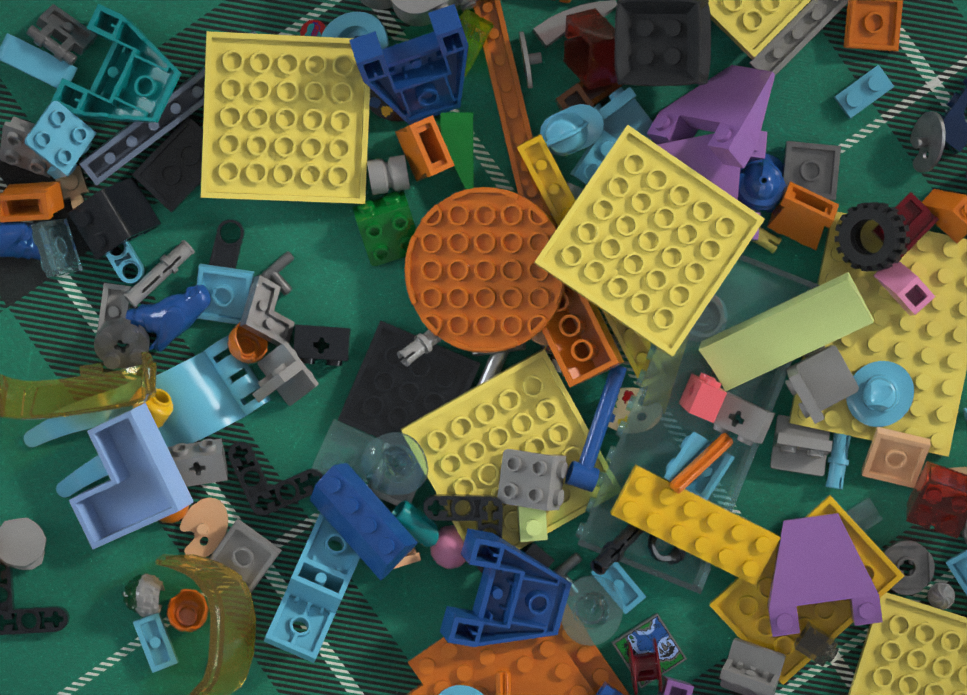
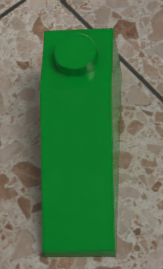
M473 112L440 113V119H435L455 165L453 167L464 189L474 188Z

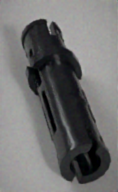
M628 524L613 541H608L603 546V551L591 561L590 566L592 570L598 575L605 574L614 562H619L623 558L624 552L644 531Z

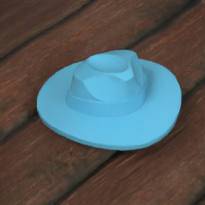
M350 12L335 18L328 24L321 36L357 38L376 31L381 48L389 47L388 35L384 25L378 18L366 12Z
M876 361L865 365L853 375L859 390L847 397L846 402L849 411L859 422L872 427L888 426L900 420L911 407L914 397L913 381L909 373L900 365L890 361Z

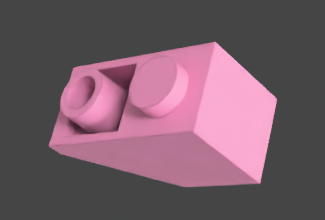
M900 261L892 264L893 266L888 269L877 271L873 276L909 316L916 315L936 297L919 277Z

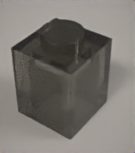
M810 622L806 624L794 643L796 650L822 667L826 661L831 663L839 650L836 648L838 643L835 638Z

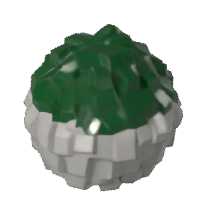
M139 574L135 576L125 586V592H123V601L126 603L127 608L141 617L160 613L162 605L158 603L160 590L165 591L163 581H160L159 577L155 575Z

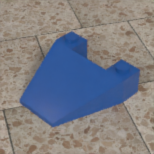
M455 4L429 12L434 32L384 49L381 48L376 31L349 40L363 82L408 125L432 115L434 117L440 115V113L449 112L461 106L468 42Z
M468 528L461 555L468 564L481 566L484 569L473 610L446 607L440 633L446 641L453 644L478 647L558 635L572 583L496 534Z

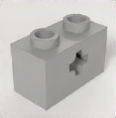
M727 392L713 423V429L727 434L731 431L738 435V441L752 446L753 442L763 443L775 413ZM737 415H741V418L744 419L743 424H739V421L735 419Z
M222 438L215 440L205 439L201 442L189 444L179 443L168 447L186 487L228 480L227 461Z

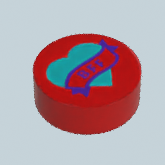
M309 20L303 24L300 35L321 37L326 26L319 20Z

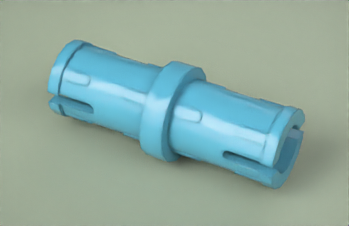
M834 433L831 456L827 460L829 471L825 487L843 490L846 466H849L850 461L847 458L851 436Z

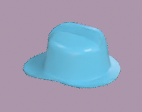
M578 104L548 117L541 126L540 134H542L552 154L566 156L591 146L598 141L602 135L604 123L597 109L590 105Z

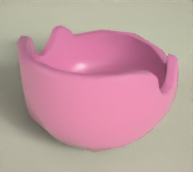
M454 525L442 527L439 530L437 543L430 547L431 556L436 564L446 569L458 568L466 562L461 555L464 542Z

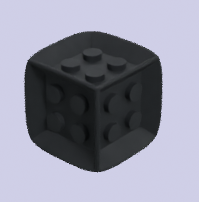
M709 0L617 1L615 16V70L618 85L682 86L691 84L705 85L708 83L711 60Z

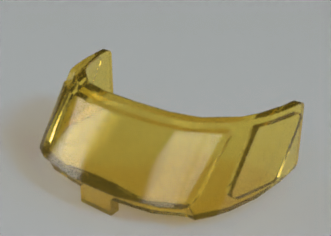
M141 352L142 365L111 372H104L103 364L97 363L79 366L80 376L64 379L24 381L0 374V417L16 420L52 419L120 409L144 403L156 395L157 362L153 363V357L150 353Z
M195 554L161 555L156 559V565L171 568L193 579L208 601L210 612L208 664L203 680L189 695L232 694L246 680L255 649L256 616L252 595L247 584L235 570L215 560Z

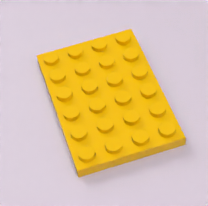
M829 495L805 517L833 513L839 514L879 594V598H881L904 577V574L834 498ZM778 542L756 586L738 577L713 599L709 605L741 640L786 656L779 681L784 685L851 625L853 619L850 599L797 606L800 633L772 636L767 604L779 546Z

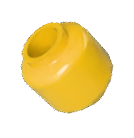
M157 388L145 390L133 406L135 408L146 403L158 428L163 426L173 412V403L170 395L166 391Z

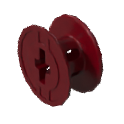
M655 638L652 640L653 652L633 655L632 645L628 641V655L634 695H638L637 682L656 679L660 693L663 692L659 653Z

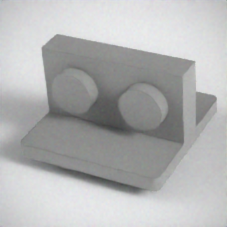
M13 116L11 122L6 121L3 125L0 160L32 171L35 174L50 177L51 175L47 171L52 165L25 144V138L35 124Z
M285 341L257 363L266 377L258 382L260 388L253 393V396L260 402L277 390L285 402L291 406L318 386V382L312 372L307 369L298 357L296 351Z
M778 415L770 468L823 476L827 455L832 450L833 441H829L830 432L789 423L790 416Z
M734 638L728 659L719 677L722 679L720 686L743 695H775L786 656L739 638Z

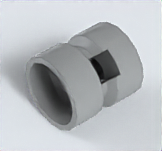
M405 155L390 157L386 163L383 159L367 161L372 195L385 194L391 187L395 192L410 189Z

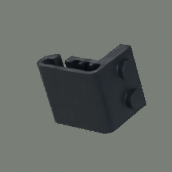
M133 177L96 192L68 213L96 260L104 257L121 244L133 240L143 233L146 234L162 224Z

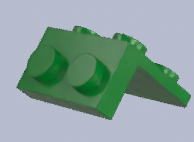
M404 191L399 193L392 192L383 198L374 201L368 200L365 201V204L352 207L372 266L382 265L406 257L407 248L412 235L416 231V227Z

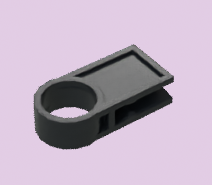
M228 219L218 226L209 265L236 269L242 242L245 237L244 228L239 222ZM228 223H235L241 230V236L236 242L228 244L221 237V229Z

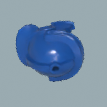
M766 154L765 159L747 162L745 168H740L738 201L753 210H767L766 213H772L774 207L782 199L785 187H787L782 177V162L778 158ZM762 178L766 180L765 183H762Z

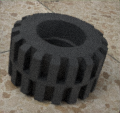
M878 202L857 204L856 207L849 208L847 210L848 213L840 217L842 223L836 225L835 230L839 231V236H834L835 242L840 244V247L836 248L838 254L843 253V261L845 263L850 262V267L854 269H861V271L866 272L888 269L893 266L892 264L898 263L902 259L900 256L906 254L908 248H905V244L910 243V237H906V232L910 231L909 225L904 226L903 221L906 220L905 217L898 215L897 212L899 210L895 207H889V204ZM870 220L877 222L884 231L883 246L876 253L866 250L860 238L863 226Z

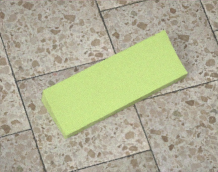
M847 272L701 341L699 351L716 374L720 383H722L724 390L728 391L874 322V319L852 277Z

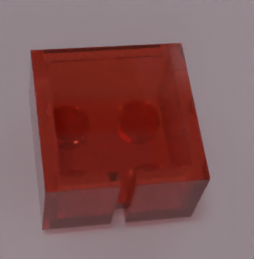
M596 8L566 15L565 37L567 39L577 36L582 37L564 42L563 62L588 89L616 83L615 28Z
M927 461L907 502L906 521L928 529L933 525L934 531L958 539L967 520V475Z

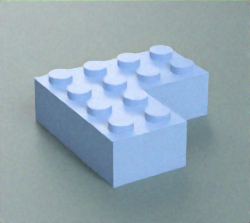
M146 403L87 431L110 477V480L86 490L69 500L92 549L174 514L194 502Z

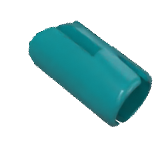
M407 500L400 502L395 507L392 514L418 543L425 547H432L437 543L439 531L434 520L429 519Z

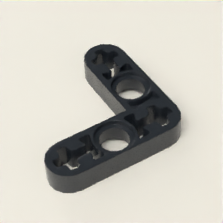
M239 441L229 448L228 456L252 510L258 515H268L312 495L314 490L312 485L304 487L303 489L306 493L301 495L300 486L295 479L300 478V483L309 479V473H312L313 476H319L320 479L324 476L322 471L311 468L269 486L255 452L249 443ZM237 446H240L241 449L247 448L246 461L249 463L253 460L255 466L246 467L240 472L238 466H243L244 464L240 458L235 459L234 453L237 452ZM250 470L256 471L260 476V481L255 486H249L244 479L246 472ZM285 484L293 485L296 490L294 498L284 499L280 493L281 487ZM275 489L276 497L281 504L276 506L275 500L267 505L268 510L264 511L262 507L257 508L258 497L262 495L264 499L273 496L270 490Z
M433 494L426 497L423 501V512L431 520L476 521V530L483 531L486 528H493L497 536L502 538L503 506L500 500L493 495ZM437 500L439 505L448 506L447 500H451V515H447L448 511L446 509H439L437 514H433L432 510L428 509V505H433V501ZM461 500H466L470 504V510L465 515H459L455 511V505ZM488 501H492V504L497 506V509L491 512V519L493 521L497 520V524L491 522L482 523V519L488 521V513L486 510H483V506H487ZM476 566L483 573L484 567Z
M6 566V570L1 571V580L7 578V583L0 582V587L6 589L8 598L5 602H0V615H3L4 619L9 620L15 618L13 613H17L16 624L18 629H14L15 623L5 625L4 629H1L0 626V635L57 632L68 625L69 613L61 606L15 608L12 567ZM54 611H57L58 615L63 616L64 620L59 622V626H55L54 621L44 622L45 628H42L43 619L40 612H45L44 617H51L54 615ZM25 613L35 615L37 623L33 628H27L23 625L22 617Z

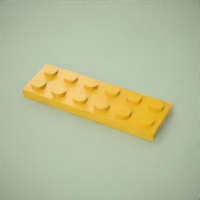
M635 464L610 512L611 515L756 586L781 537L691 491L684 489L680 494H677L670 488V481Z

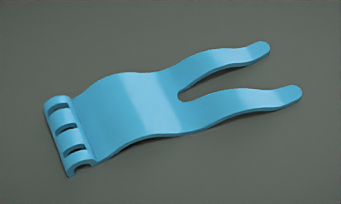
M226 336L200 354L148 380L56 414L27 431L24 435V442L29 447H36L71 433L94 428L133 409L142 393L150 388L166 391L173 403V412L163 426L158 428L167 448L179 443L189 444L201 440L244 418L271 399L267 396L260 402L256 398L249 403L245 401L244 397L260 388L259 380L248 364L239 361L232 354L219 361L217 355L228 349V336ZM243 369L246 375L233 382L230 377ZM99 455L58 483L56 486L58 495L69 497L87 485L107 476L108 473Z

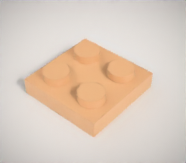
M877 427L862 467V476L915 488L931 446L930 439Z

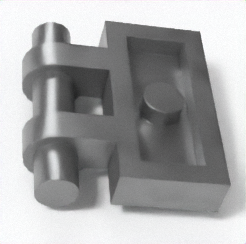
M54 4L39 17L36 23L42 30L40 31L32 25L26 32L28 36L34 39L36 45L39 47L44 46L54 53V57L60 62L64 60L71 66L77 60V56L70 51L73 50L81 56L95 42L98 36ZM50 36H53L54 38H56L57 40H59L62 44L60 45L59 43H57L56 41H54L52 38H50Z

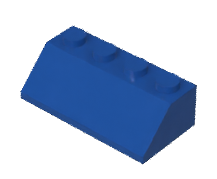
M348 463L333 465L315 484L310 498L311 503L380 580H383L418 544L414 537Z

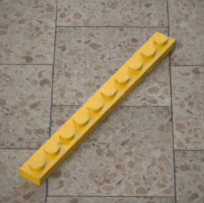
M539 134L518 145L517 149L559 226L576 200L542 134ZM603 311L642 388L667 376L650 342Z

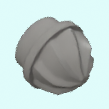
M938 582L930 587L928 601L933 607L944 610L954 603L955 592L949 584Z

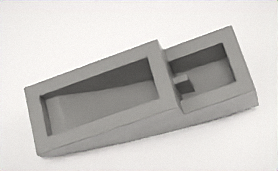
M615 0L598 1L573 7L548 18L533 28V33L545 49L566 33L575 41L615 10L617 2Z

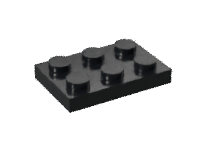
M189 116L132 174L171 213L201 184L203 129Z

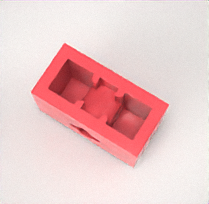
M702 372L700 376L691 373L678 404L688 413L714 423L727 392L720 387L722 383L716 381L714 377Z

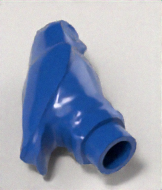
M22 221L0 222V257L25 258L28 260L33 258L41 261L47 240L37 237V234L32 232L33 223Z
M205 285L187 287L185 293L168 296L155 304H141L138 308L128 309L126 319L131 320L130 324L137 327L141 325L147 332L156 334V340L151 344L149 350L155 349L162 352L174 339L188 330L206 310L211 302L210 293Z

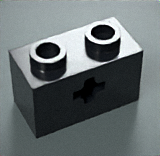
M295 324L294 350L303 363L315 364V359H326V365L342 366L343 361H349L351 328ZM320 338H325L324 341L330 343L329 349H324V353L321 354L319 353V348H314L315 342H320Z

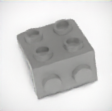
M830 345L786 369L789 379L785 382L792 395H799L802 402L798 405L805 418L811 416L814 424L824 420L822 413L824 409L855 394L859 390L857 382L835 345Z
M514 449L504 450L497 499L503 504L545 511L560 510V506L564 501L563 480L568 472L566 456Z

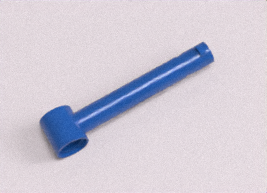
M618 365L609 370L579 462L574 460L571 462L565 478L566 484L593 492L600 473V469L594 466L627 368Z

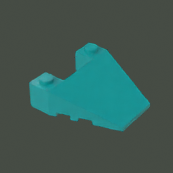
M98 4L87 29L112 42L108 54L90 91L62 78L51 102L58 101L71 113L85 120L158 123L182 73L132 21L122 14Z

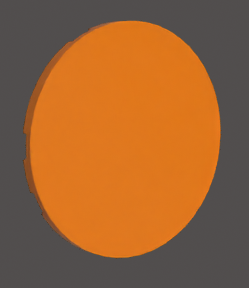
M490 187L472 188L454 193L431 208L421 219L414 235H412L405 258L407 292L411 304L425 326L434 335L454 347L480 353L500 352L515 348L526 343L541 332L557 312L566 288L564 283L534 264V261L557 229L551 219L529 199L509 190Z

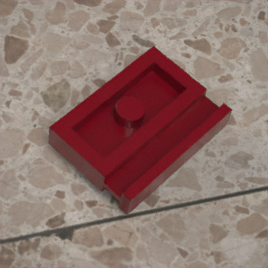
M909 192L895 206L899 210L897 214L903 215L906 219L903 221L904 226L909 225L910 231L906 232V237H910V243L905 244V248H908L907 252L939 220L912 192ZM878 224L871 232L884 243V231Z

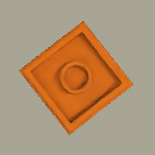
M848 0L844 48L898 51L903 0Z

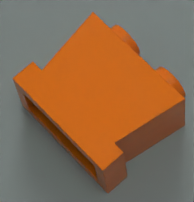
M433 115L395 132L416 181L455 166Z
M60 181L9 184L3 193H0V222L50 220L54 213L64 208Z
M790 181L781 202L773 210L767 227L804 246L817 250L824 226L831 227L839 204Z

